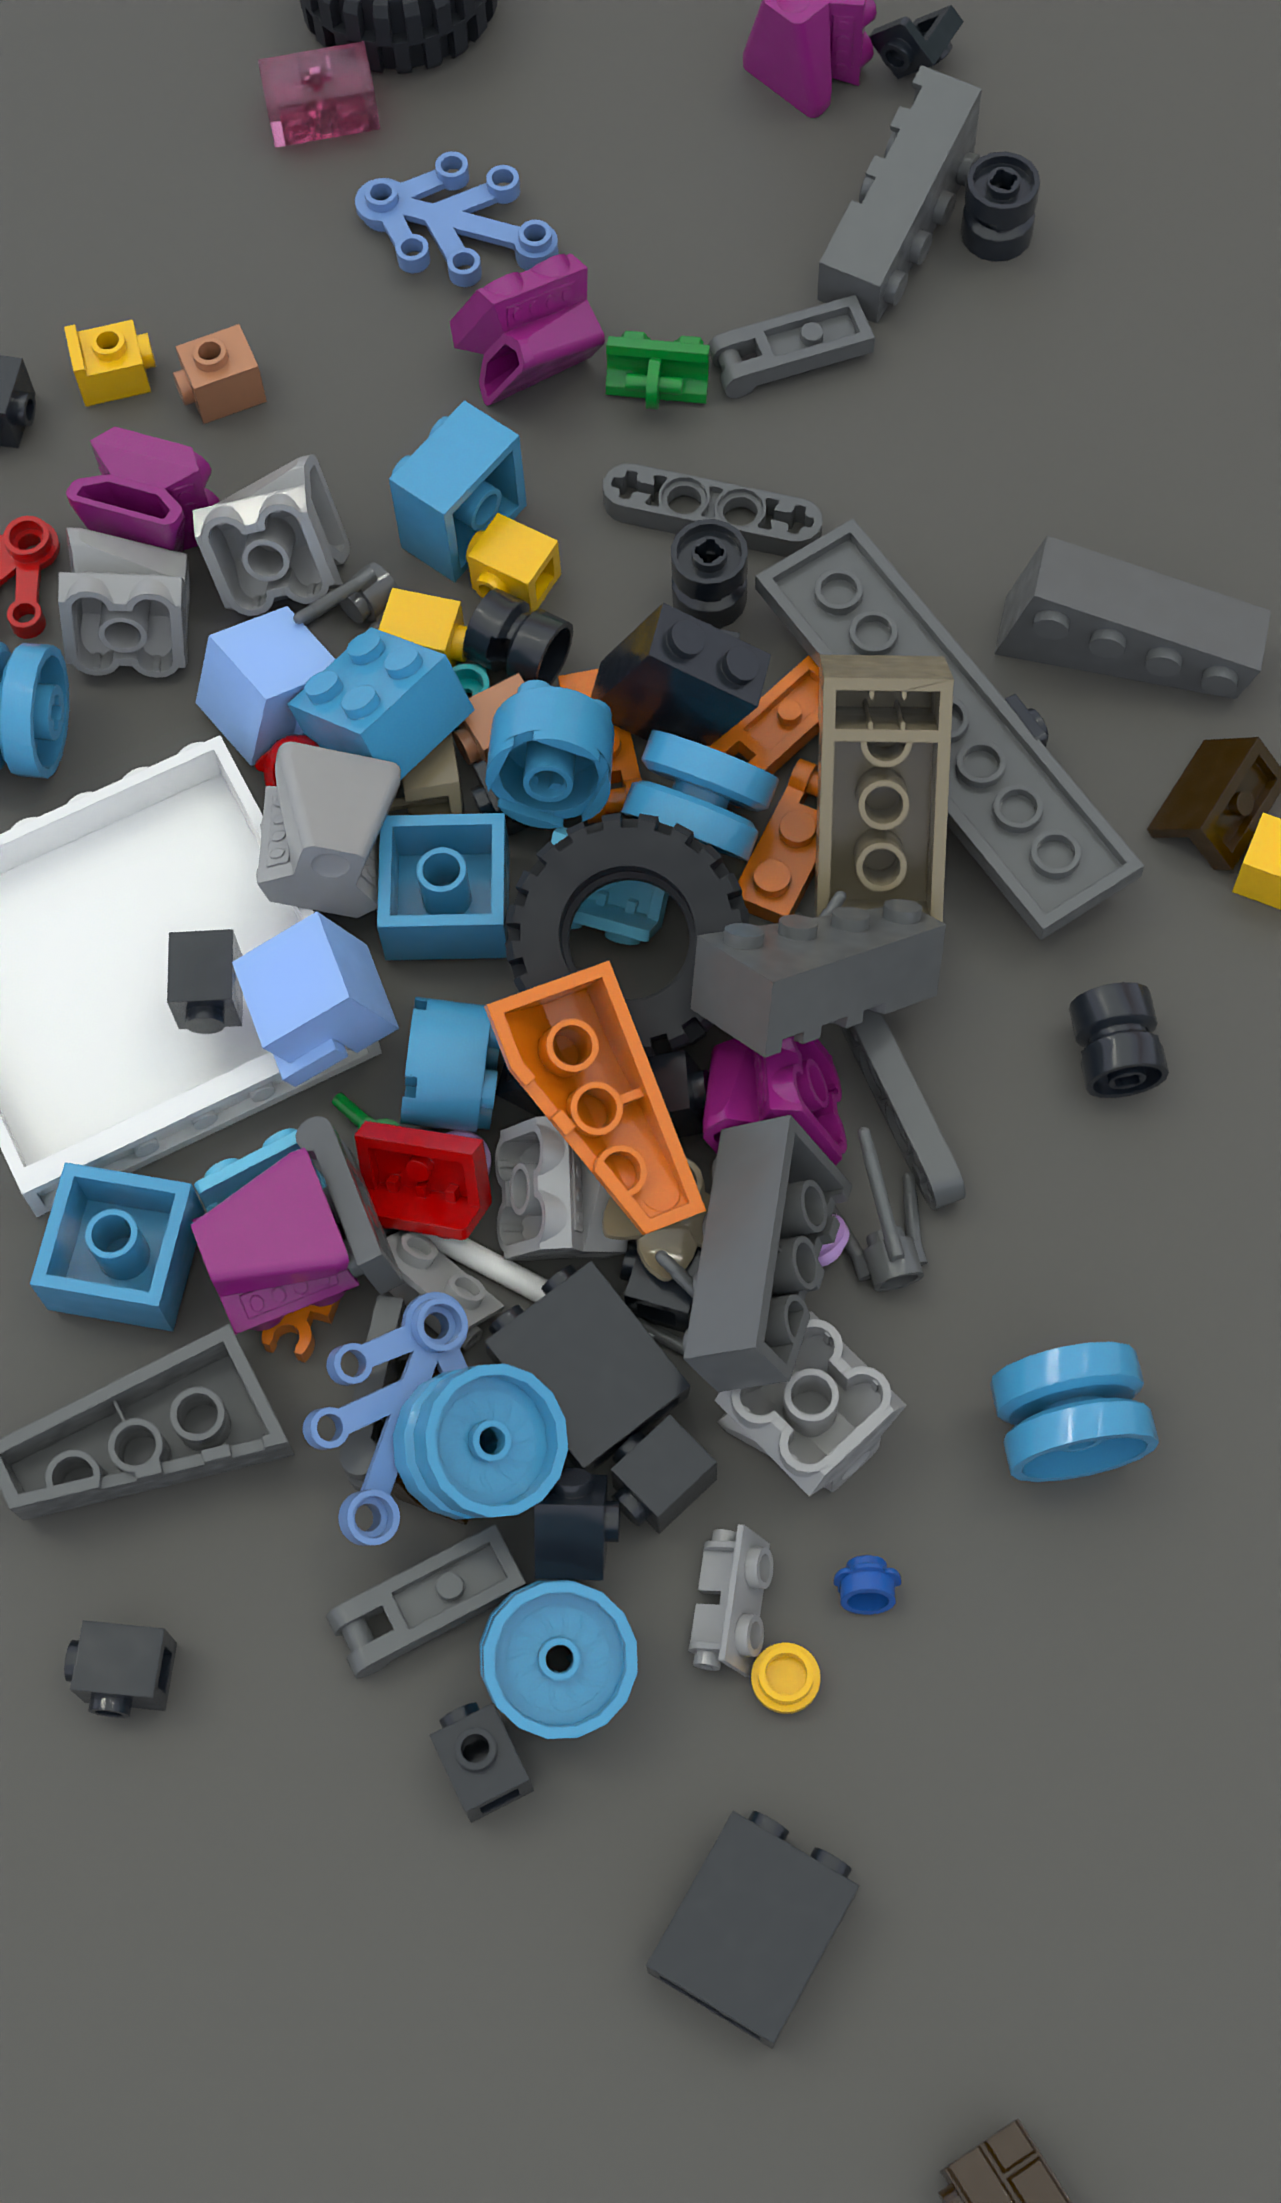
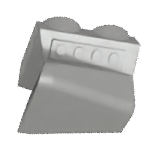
M314 454L298 457L215 503L213 506L193 510L195 539L225 609L235 610L247 616H258L267 612L275 601L290 598L295 602L311 604L325 596L328 590L343 585L336 565L345 563L350 553V544L323 472Z
M66 527L71 572H59L58 604L66 664H73L79 671L95 676L112 673L118 666H133L139 673L154 678L167 677L175 673L178 668H186L188 664V616L190 605L188 554L84 528Z
M297 742L283 743L278 749L275 763L277 786H266L264 811L260 824L261 844L259 866L256 872L257 884L270 902L359 918L378 908L380 830L400 786L401 769L396 763Z
M546 1116L534 1117L500 1130V1139L495 1153L496 1177L499 1185L502 1187V1203L497 1216V1237L500 1248L504 1252L505 1260L601 1259L626 1254L628 1240L606 1238L603 1233V1213L611 1196Z
M812 1311L809 1312V1323L790 1381L723 1391L715 1398V1402L726 1412L717 1423L727 1433L770 1456L809 1497L823 1487L834 1492L875 1454L880 1446L881 1435L907 1406L891 1390L885 1376L876 1369L868 1367L842 1342V1337L837 1329L827 1321L820 1320Z

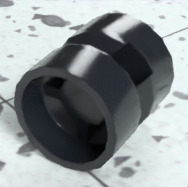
M1007 151L992 152L980 157L969 170L966 182L961 236L962 242L969 252L980 259L992 262L1008 261L1020 256L1029 247L1033 234L1040 178L1039 172L1033 163L1022 155Z
M704 519L684 526L675 535L671 545L673 607L703 622L709 623L715 628L721 629L734 623L743 614L747 603V542L741 532L728 522Z
M495 588L482 598L470 619L464 636V657L496 673L506 668L508 678L519 673L524 682L541 680L552 685L568 657L573 640V624L541 608L530 614V607L527 602Z
M1131 982L1106 984L1078 995L1070 1003L1069 1012L1075 1040L1080 1046L1085 1047L1081 1051V1068L1085 1087L1090 1095L1099 1098L1132 1096L1157 1087L1167 1079L1169 1070L1164 1048L1159 1041L1158 1035L1152 1033L1156 1030L1158 1022L1151 992L1147 986Z

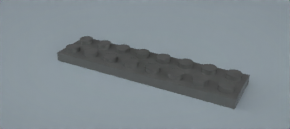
M854 519L847 521L755 576V589L818 667L820 665V655L945 657L954 678L947 826L1040 940H1043L1142 876L1145 865L1039 739L1036 741L1004 697Z

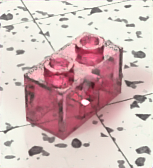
M364 41L258 60L275 148L380 129L375 91Z

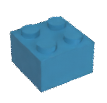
M465 400L449 417L444 416L435 423L425 442L412 455L404 456L396 464L389 478L401 548L454 583L469 568L466 561V551L475 533L479 530L485 531L497 513L514 520L527 506L519 435Z
M372 627L365 633L352 639L347 649L322 672L312 676L306 682L304 689L287 703L305 736L315 741L319 747L394 762L401 769V779L475 711L445 654Z
M505 813L388 815L380 830L377 929L385 960L507 958L505 943L508 942L509 927L505 923L509 907L510 846Z
M65 1162L30 1281L31 1287L47 1310L173 1332L197 1244L190 1224L193 1223L192 1219L205 1214V1210L192 1183Z

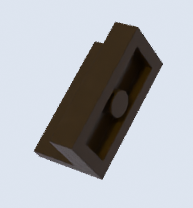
M1259 737L1204 740L1148 826L1147 831L1152 838L1189 837L1214 870H1233L1253 838L1262 814H1268L1281 793V766Z

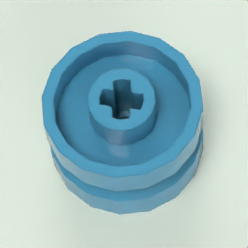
M0 641V770L7 764L10 772L17 776L48 779L56 772L61 761L68 731L70 709L69 681L65 660L61 650L54 645L22 643L11 654L8 646Z
M652 730L641 760L648 770L674 782L673 786L669 788L644 780L633 782L621 812L633 819H638L639 813L658 816L660 823L672 827L678 823L693 831L694 837L705 846L710 844L719 853L748 861L759 831L750 820L728 811L727 807L729 804L751 811L767 810L777 788L778 777L748 762L697 742L666 732Z
M1091 1342L1058 1347L1013 1362L992 1376L990 1387L997 1417L1006 1423L1015 1425L1006 1434L1003 1441L1010 1474L1018 1480L1031 1482L1062 1481L1085 1477L1127 1465L1143 1458L1156 1449L1159 1439L1151 1409L1142 1402L1132 1400L1144 1385L1136 1350L1128 1344L1117 1342Z
M505 1363L477 1365L446 1371L420 1384L401 1407L393 1432L395 1466L407 1491L429 1511L453 1519L518 1515L543 1501L560 1479L568 1452L566 1419L553 1392L528 1371Z
M570 1580L535 1581L511 1592L489 1615L479 1642L480 1675L492 1702L518 1728L546 1739L579 1738L606 1725L627 1702L638 1673L637 1641L624 1612L603 1592ZM555 1645H564L571 1652L570 1655L565 1657L571 1664L563 1672H557L553 1668H548L546 1664V1654Z

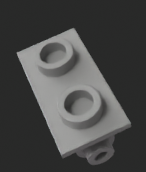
M400 1230L387 1237L404 1284L389 1292L394 1297L404 1298L406 1307L416 1297L430 1292H441L452 1296L461 1304L468 1320L467 1337L461 1347L464 1350H469L473 1347L483 1333V1330L477 1325L501 1312L505 1306L486 1291L479 1280L466 1274L441 1253L427 1237L417 1232ZM429 1314L424 1322L436 1333L440 1334L441 1324L439 1320Z
M738 1524L737 1532L715 1529L713 1530L712 1541L704 1543L698 1591L703 1594H719L720 1602L719 1605L696 1604L688 1651L695 1654L694 1667L717 1671L720 1670L722 1662L744 1677H751L754 1657L758 1656L761 1652L764 1641V1626L760 1613L764 1589L768 1588L773 1576V1557L769 1550L770 1543L744 1524Z

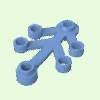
M446 152L437 158L435 170L402 183L390 178L371 180L360 187L355 197V206L359 217L369 228L387 233L396 249L398 265L407 273L424 271L430 264V252L427 240L421 235L412 234L406 221L427 227L447 262L451 282L459 287L475 285L481 279L482 270L478 253L473 249L465 248L458 235L514 249L517 264L526 271L538 263L559 254L557 234L542 220H529L519 227L471 214L496 203H511L518 198L520 194L519 174L515 168L509 165H498L490 169L486 176L487 183L433 204L421 201L420 199L443 189L459 190L469 182L467 158L459 152ZM451 169H457V170H459V171L454 172V173H448V172H446V171L451 170ZM499 183H509L507 186H498ZM413 251L419 252V254L415 256L406 255L407 253ZM463 265L471 266V268L466 270L457 269Z
M430 1292L416 1297L406 1307L401 1327L363 1344L348 1343L334 1348L327 1358L326 1368L330 1378L337 1384L348 1386L365 1381L371 1374L372 1367L410 1352L400 1380L339 1408L325 1407L316 1409L308 1414L303 1423V1435L308 1444L316 1449L325 1450L339 1447L346 1441L350 1433L387 1416L361 1490L349 1495L339 1510L338 1520L340 1529L344 1536L354 1544L361 1546L383 1544L391 1539L398 1529L400 1512L398 1505L390 1494L398 1474L394 1460L393 1432L401 1407L420 1384L432 1378L436 1366L440 1374L446 1371L467 1368L460 1350L468 1333L467 1316L461 1304L448 1294ZM429 1314L435 1316L441 1324V1332L436 1339L429 1337L424 1330V1321ZM346 1352L354 1354L358 1359L359 1368L353 1377L346 1375L341 1369V1358ZM324 1415L333 1420L336 1428L335 1435L330 1441L322 1439L317 1431V1423ZM362 1505L369 1507L373 1514V1523L366 1531L361 1530L355 1522L356 1511Z

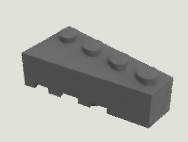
M923 65L920 66L912 82L915 92L914 103L911 109L899 107L890 124V131L893 132L887 143L884 158L874 155L865 173L866 176L860 190L859 202L851 200L819 262L817 300L828 303L856 295L866 319L874 323H878L889 304L896 306L899 303L908 282V272L913 264L920 266L924 262L932 243L933 231L938 224L945 226L949 221L955 207L956 193L961 185L966 187L969 170L980 158V155L974 153L982 88Z
M1047 535L1006 596L994 654L1237 699L1261 672L1271 610Z
M890 899L884 902L883 907L866 910L855 907H838L832 910V915L814 918L803 915H785L779 918V923L762 926L748 923L729 924L725 926L723 932L697 935L690 1009L766 1058L781 1052L782 1040L794 1036V1041L805 1044L820 1038L822 1025L833 1023L849 1028L863 1023L864 1010L868 1009L873 1012L887 1014L937 996L946 924L924 913L922 906L917 902L906 899Z
M791 1115L721 1129L717 1158L714 1159L712 1164L713 1183L708 1213L704 1216L702 1224L704 1237L699 1267L693 1277L694 1297L689 1327L683 1337V1359L717 1392L790 1381L810 1319L808 1308L804 1302L807 1292L820 1289L825 1270L821 1266L818 1257L822 1245L835 1242L840 1223L836 1216H832L837 1203L848 1201L853 1186Z
M227 1324L0 1439V1490L9 1509L24 1521L290 1457L295 1454L230 1324Z

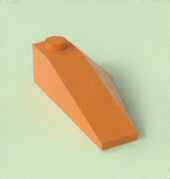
M610 961L597 964L484 1006L508 1070L642 1235L706 1211Z

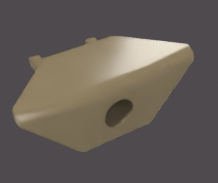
M452 732L402 778L405 797L395 798L389 811L408 808L409 815L464 814V800Z

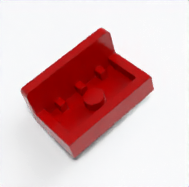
M365 1121L355 1133L354 1138L360 1172L383 1228L434 1235L443 1239L465 1240L471 1235L492 1204L483 1139Z

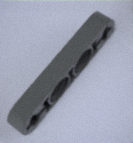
M625 463L615 466L607 472L603 479L605 510L614 520L622 523L677 534L684 526L697 520L716 519L728 522L724 516L729 510L745 507L750 509L756 515V518L747 525H731L741 532L747 542V549L788 557L822 537L823 516L821 511L813 502L803 498L639 464ZM628 488L638 490V492L631 494L630 499L620 497V495H624L627 492ZM655 492H659V506L651 505V501H655ZM690 496L695 498L700 503V506L692 513L679 514L669 507V503L676 497ZM766 515L774 516V520L771 519L770 530L765 529ZM794 522L805 524L800 529L799 534L788 532V529L793 527Z
M868 1009L864 1010L863 1023L849 1028L840 1026L911 1173L915 1176V1181L921 1194L933 1210L964 1199L966 1197L965 1186L957 1163L883 1015Z

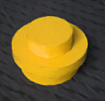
M786 1642L777 1643L767 1647L756 1658L751 1672V1684L757 1699L769 1710L782 1714L795 1713L805 1709L815 1699L820 1687V1669L813 1655L802 1646Z

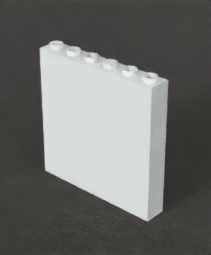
M220 735L206 742L189 744L177 755L150 767L136 768L115 783L95 792L78 794L70 799L66 805L39 817L25 818L17 822L10 830L0 834V1148L21 1194L36 1217L51 1211L65 1162L131 1173L382 1053L379 1041L358 1053L345 1046L348 1054L347 1058L294 1087L282 1080L274 1055L262 1048L244 995L242 1026L224 1027L222 1031L213 1034H198L188 1029H178L167 1003L169 932L233 929L241 953L244 955L314 913L311 909L270 902L258 886L256 872L259 866L260 824L263 815Z

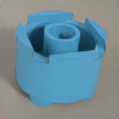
M529 680L522 683L518 687L517 693L509 697L497 709L491 726L485 783L488 792L491 789L498 798L497 806L502 812L525 825L545 829L562 828L564 819L582 815V822L597 815L607 803L611 788L615 733L610 707L601 700L592 699L572 689L551 686L545 681Z
M415 997L405 1070L406 1088L405 1096L402 1097L400 1124L477 1133V1129L490 1130L500 1047L485 1011V1005Z

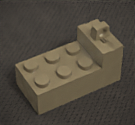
M820 655L815 917H819L837 891H844L847 898L841 907H855L866 910L883 907L884 902L890 899H906L917 902L922 906L924 913L943 922L954 678L944 656Z

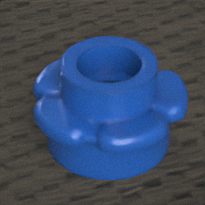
M862 1555L850 1559L846 1563V1568L840 1569L834 1575L833 1583L835 1586H838L841 1606L845 1610L856 1614L871 1615L888 1611L895 1605V1587L901 1585V1575L897 1570L887 1568V1562L884 1559L873 1555Z

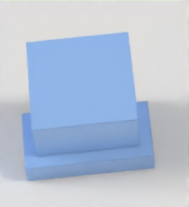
M288 606L213 633L208 637L195 703L250 766L255 765L256 761L277 740L292 734L305 735L287 703L304 689L306 682L312 676L322 672L335 660L303 623L297 624L294 622V613Z
M317 911L232 962L262 1048L274 1055L282 1080L294 1087L347 1058L348 1054L345 1046L358 1053L399 1029L367 944Z

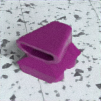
M762 0L743 51V68L807 117H819L831 104L832 78L859 86L862 67L871 61L874 55L873 45L865 32V27L876 18V4L874 0Z
M558 254L538 263L527 271L521 273L512 272L497 278L483 288L478 289L450 320L454 348L484 354L479 386L485 405L489 406L591 358L604 345L605 336L587 300L588 267L573 254Z
M115 426L90 440L101 475L76 479L66 491L69 504L88 530L182 553L186 549L198 546L194 533L193 510L213 506L220 501L212 491L205 488L212 469L202 456L194 452L190 446Z
M794 1036L782 1040L780 1053L766 1058L736 1038L715 1045L711 1053L703 1117L704 1140L717 1154L721 1129L791 1115L833 1164L837 1166L842 1160V1154L847 1150V1140L837 1110V1103L842 1098V1089L832 1056L819 1039L801 1044L794 1041Z
M304 1147L284 1156L206 1214L192 1219L193 1223L190 1224L208 1274L222 1301L235 1335L248 1329L255 1331L271 1329L279 1324L286 1314L309 1305L320 1307L332 1305L340 1300L347 1290L360 1285L358 1279L348 1269L349 1258L346 1247L310 1156Z

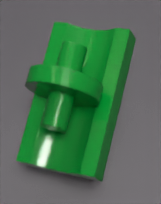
M627 330L624 331L621 337L608 336L606 344V395L645 398L646 409L656 410L659 408L660 400L706 404L709 383L710 345H705L701 337L681 335L674 342L652 340L645 332Z

